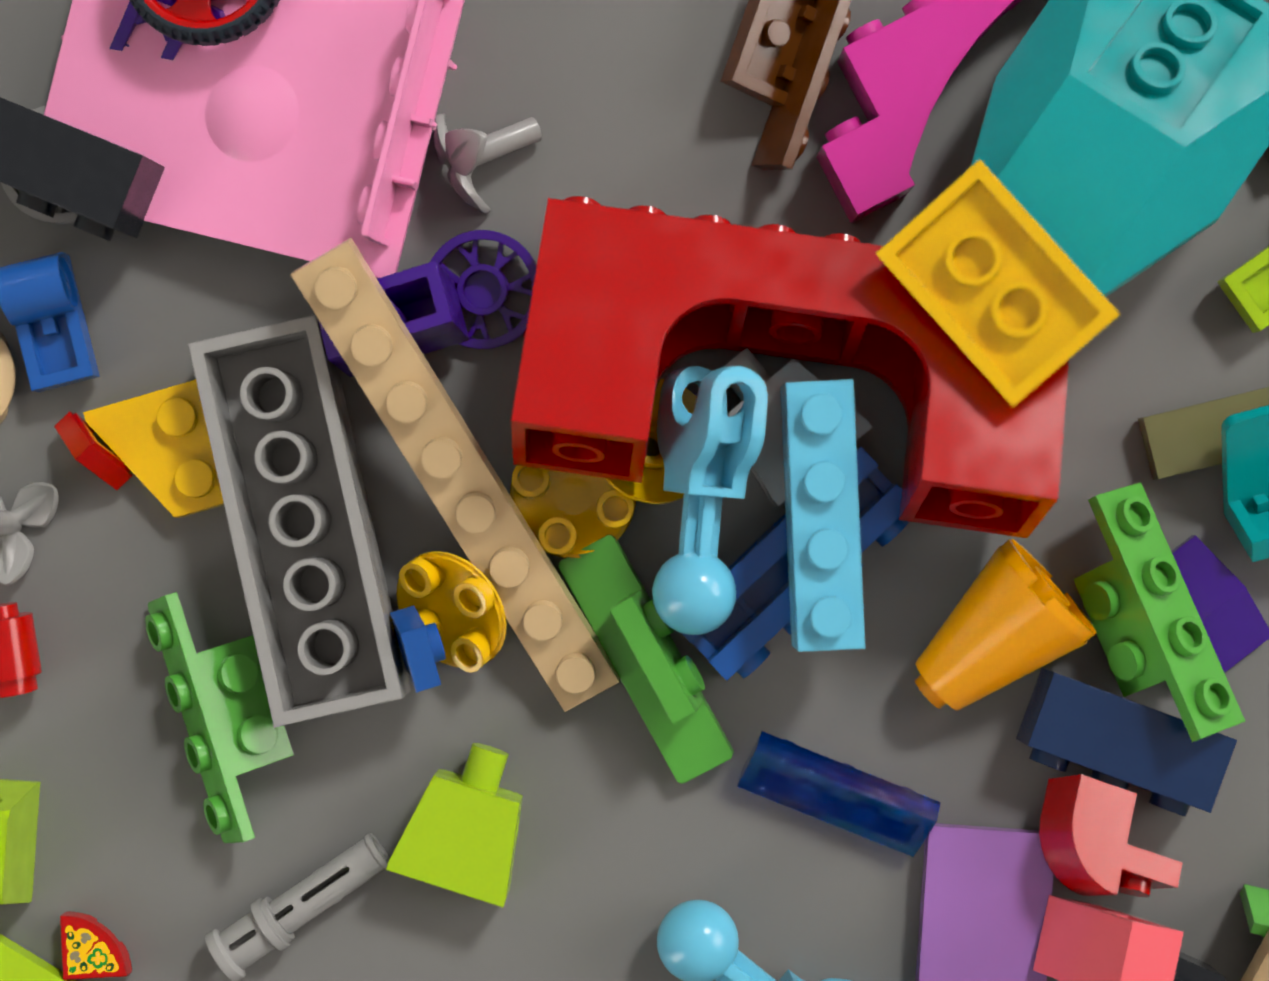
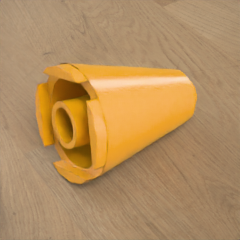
M1009 539L997 548L915 662L921 674L915 679V684L928 701L938 709L947 704L954 710L959 711L1087 644V641L1097 633L1088 617L1067 592L1065 594L1061 592L1050 579L1053 576L1016 540Z

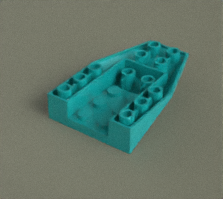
M1049 0L995 78L970 168L980 159L1103 296L1107 297L1215 224L1269 146V3L1264 0Z

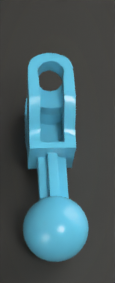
M683 366L667 375L660 391L656 433L659 451L664 463L663 490L683 493L684 498L679 551L677 555L667 560L656 574L653 582L652 597L654 607L663 622L670 628L683 634L700 635L717 629L728 619L736 601V584L732 573L717 558L723 497L745 499L748 474L751 467L757 461L764 443L768 400L767 389L763 379L751 369L742 366L722 367L713 371L700 366ZM691 382L699 386L693 414L687 411L682 402L683 391ZM735 383L739 385L743 393L744 402L742 408L734 416L728 417L726 389Z
M706 900L685 901L672 908L660 923L657 933L659 957L666 969L680 980L776 981L738 950L739 937L736 925L730 915L719 905ZM788 969L779 981L804 980ZM827 978V979L820 980V981H851V980L839 979V978Z

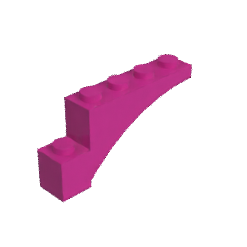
M912 0L902 8L905 14L902 18L884 27L880 19L873 20L857 28L846 37L849 45L843 48L837 63L868 122L862 124L859 117L856 116L826 132L824 135L828 143L821 147L816 158L851 224L906 196L915 186L909 174L914 154L929 115L951 74L980 38L1002 16L1022 0Z

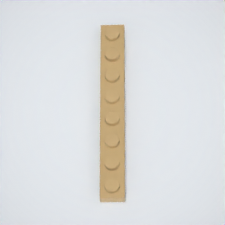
M352 238L295 270L291 277L466 556L489 579L496 589L503 604L508 623L564 712L618 684L620 677L594 630Z

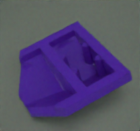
M1192 535L1171 552L1225 673L1269 639V627L1243 583L1196 535Z

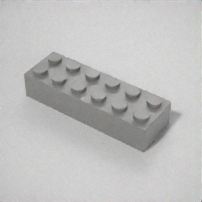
M312 315L189 343V351L274 728L404 698L411 692L390 617L393 609L338 367L327 358L317 316Z

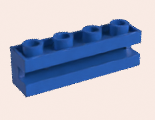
M856 447L862 553L875 540L881 547L888 544L908 525L909 521L899 520L902 489L897 484H892L877 468L879 465L862 447ZM786 513L728 567L736 584V601L728 619L717 629L705 634L689 635L682 633L726 681L736 672L744 679L755 671L771 653L764 645L782 628L789 635L791 634Z

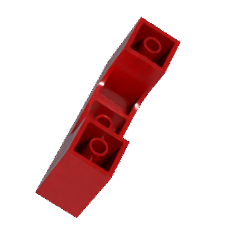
M571 196L564 200L548 198L511 418L513 465L642 483L655 391L667 369L680 358L695 351L713 348L743 351L748 348L751 353L858 368L877 376L895 392L904 408L908 426L899 520L1028 538L1059 498L1069 360L1015 407H1012L876 255L883 247L882 245L861 243L858 238L841 233L829 234L824 237L798 234L793 229L779 224H767L759 228L734 225L727 219L715 215H700L694 219L666 215L658 208L645 205L634 206L630 209L601 206L599 202L583 196Z

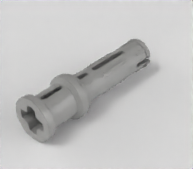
M369 832L362 840L316 869L312 874L274 900L269 897L264 899L258 898L250 904L251 912L223 931L213 929L205 935V942L213 959L230 980L240 981L246 976V968L275 948L279 951L288 948L291 945V941L295 938L294 931L341 901L345 896L384 869L386 870L390 859L378 839ZM349 870V872L346 873L344 876H342L341 878H339L338 880L327 886L325 889H323L322 891H320L319 893L310 898V896H312L313 894H315L316 892H318L326 885H328L329 883H331L332 881H334L335 879H337Z

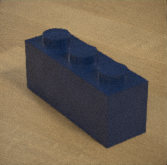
M1041 668L1016 737L1017 740L1033 747L1029 757L1031 760L1066 772L1071 761L1092 769L1091 778L1128 790L1130 784L1152 791L1149 803L1185 817L1190 806L1211 813L1237 743L1236 739L1220 733H1215L1192 742L1182 719Z

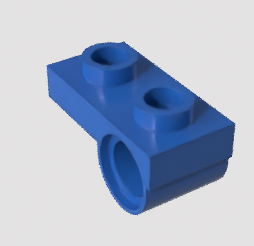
M59 252L0 267V306L9 323L16 328L31 391L43 392L100 377L70 255Z

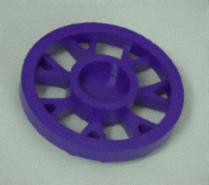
M491 230L468 231L451 238L443 244L430 262L436 260L452 278L454 283L457 284V294L461 309L464 307L469 312L477 314L476 320L468 332L470 340L459 344L475 349H491L506 345L525 333L530 305L526 314L523 315L507 308L505 303L511 290L530 295L532 298L537 264L529 251L515 239ZM479 240L499 242L494 266L479 264ZM473 241L472 252L469 253L462 245ZM505 245L514 251L507 257L503 255ZM456 248L471 264V267L466 269L460 277L443 263L445 258ZM519 256L525 263L529 273L512 283H508L501 269ZM531 279L532 290L524 288L523 283ZM500 311L509 332L490 339L485 315ZM511 317L521 319V322L515 328L512 325ZM478 328L481 329L484 339L473 338Z

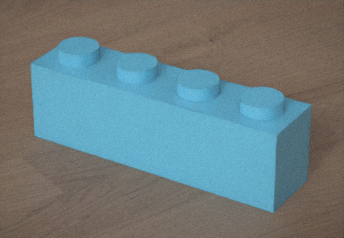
M853 380L786 382L780 386L791 645L798 652L865 649Z

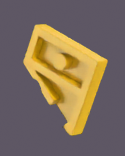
M196 379L83 412L86 423L174 518L185 517L224 505Z

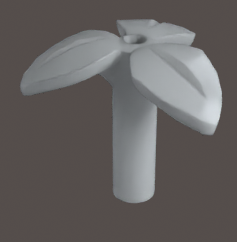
M446 113L437 114L435 118L437 127L436 131L434 130V145L439 162L446 164L449 169L447 176L451 186L470 206L482 213H489L491 209L477 194L472 184L471 175L476 166L541 141L542 133L537 121L530 117L489 134L465 128L454 129L448 132Z
M34 482L20 488L11 511H6L0 496V583L5 586L18 581L26 573L33 559L34 547L29 539L20 532L22 526L45 528L55 516L59 498L58 491L52 484Z

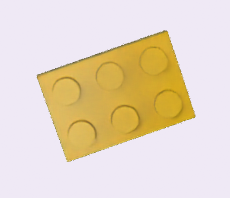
M980 159L876 253L1012 407L1021 402L1120 316V313Z

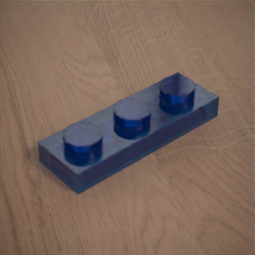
M761 731L742 768L737 787L912 857L915 856L935 826L941 802L916 793L907 787L896 785L856 769L852 765L841 763L798 746L789 740L778 738Z

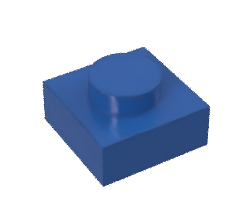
M415 606L391 612L390 617L404 668L416 693L440 686L441 682L436 662L446 660V655L435 622L425 625Z

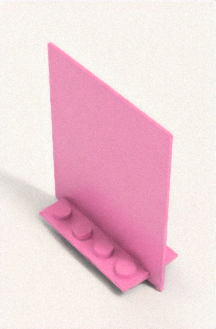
M72 0L65 32L61 36L62 44L44 115L139 153L165 167L144 218L146 222L306 261H312L342 242L352 238L375 277L381 278L397 273L432 130L436 131L437 127L435 118L447 70L457 69V65L450 58L465 0H280L278 6L273 9V13L263 24L258 25V28L248 35H243L236 41L226 44L220 43L215 46H196L183 43L174 60L161 58L167 41H165L162 33L154 29L147 22L135 26L127 41L129 47L124 46L122 51L109 49L129 4V0ZM248 0L211 1V4L224 11L225 16L241 8ZM158 1L165 9L170 7L169 5ZM247 66L265 67L280 74L293 89L298 103V122L288 144L274 156L255 162L239 161L224 154L210 138L205 122L206 103L214 86L229 72Z

